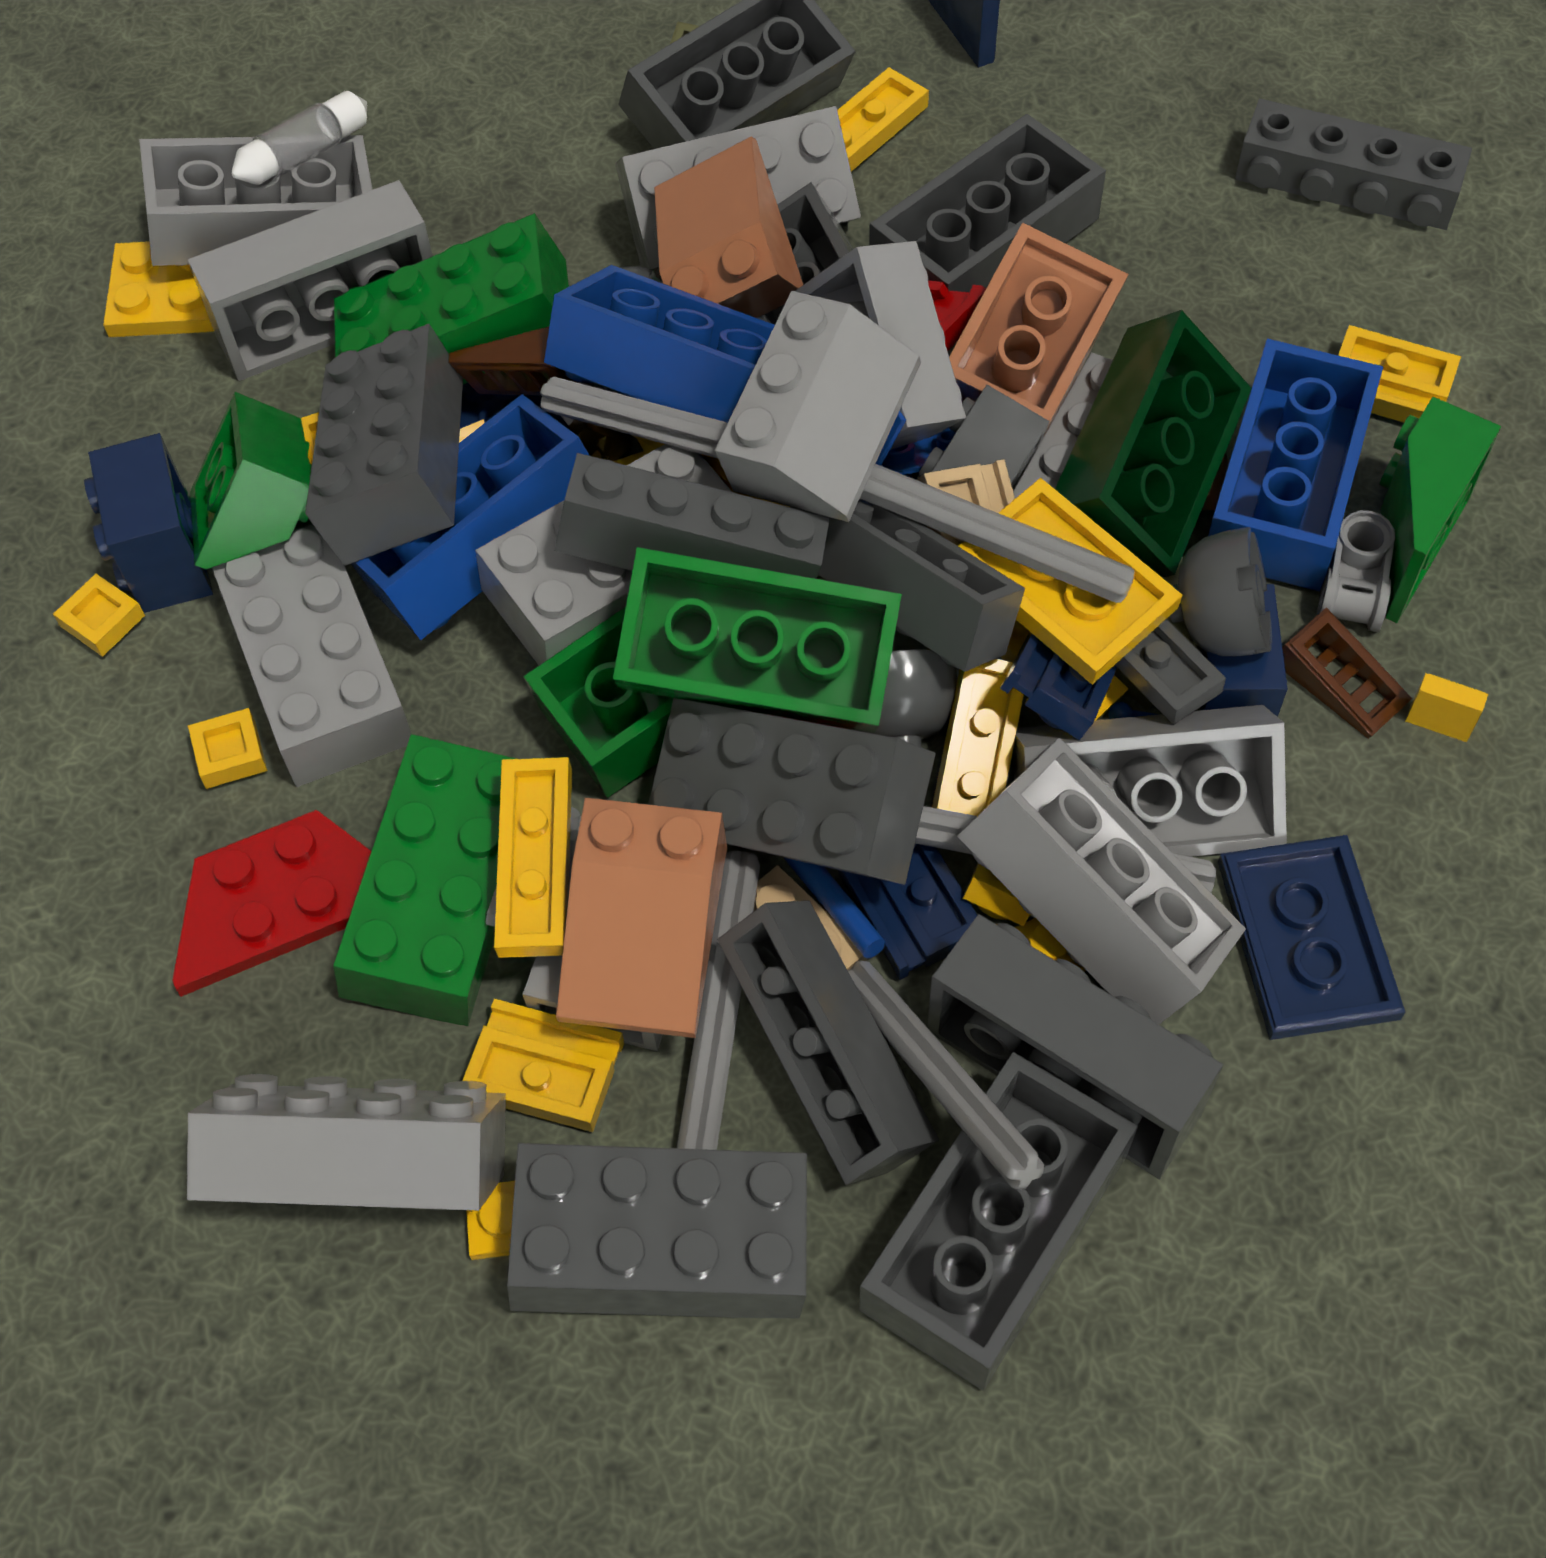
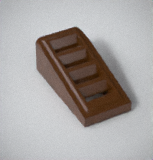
M549 326L449 353L448 363L478 394L541 395L540 391L543 384L547 383L552 377L577 382L568 378L564 370L544 363Z
M1327 607L1282 647L1285 672L1368 739L1413 699ZM1314 643L1325 650L1317 658L1308 650ZM1336 658L1344 667L1332 676L1325 667ZM1356 674L1365 682L1350 695L1342 686ZM1376 690L1385 698L1367 713L1359 704Z

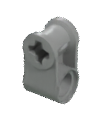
M1360 510L1349 514L1343 519L1336 547L1321 587L1317 615L1327 607L1338 619L1367 624L1369 631H1380L1390 596L1391 579H1389L1395 540L1393 526L1381 514Z

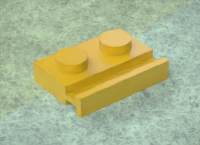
M1349 325L1338 356L1383 366L1371 413L1400 422H1405L1410 414L1420 418L1432 397L1447 401L1461 356L1352 325Z
M494 999L491 1005L492 1013L487 1026L482 1028L462 1081L485 1083L487 1093H506V1109L593 1132L615 1071L614 1065L617 1056L624 1046L622 1032L598 1026L558 1022L555 1014Z

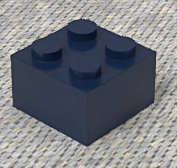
M158 433L88 452L93 477L84 479L85 490L94 513H100L102 521L101 524L93 526V533L103 560L114 559L112 566L119 589L127 595L133 594L144 613L213 595L208 569L195 566L191 498L161 434Z

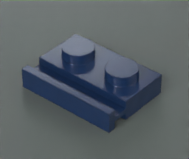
M1029 631L1000 689L1009 693L1014 687L1028 697L1025 705L1037 712L1046 724L1053 728L1064 730L1080 741L1094 723L1117 667L1114 665L1092 685Z
M920 844L914 845L905 885L838 870L840 878L857 907L886 941L882 950L899 980L909 976V971L922 965L928 967L946 958L977 917L970 902L963 899L964 892L936 847Z

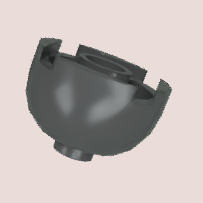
M1251 527L1223 531L1203 538L1187 551L1180 563L1178 584L1172 586L1183 596L1178 609L1170 615L1172 622H1185L1192 641L1204 651L1220 656H1246L1270 652L1272 649L1270 611L1265 612L1264 591H1267V584L1255 533L1251 532Z
M932 650L892 651L880 723L875 733L872 734L898 738L922 747V739L937 735L949 724L958 679L957 668L946 664Z

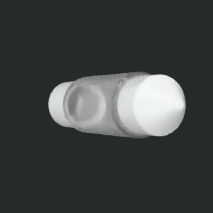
M344 91L322 104L315 103L256 135L252 142L237 150L231 173L233 178L260 185L272 177L278 178L336 146L342 138L366 125L367 101L350 91Z

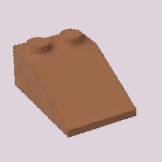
M752 136L654 187L659 272L663 284L755 318L784 305L791 291H796L803 286L757 140Z
M1022 222L949 356L956 383L961 391L962 403L966 397L976 402L985 386L989 385L1050 421L1047 427L1048 430L1076 381L1129 274Z
M585 798L572 861L556 1013L558 1022L696 1038L727 852L722 813Z

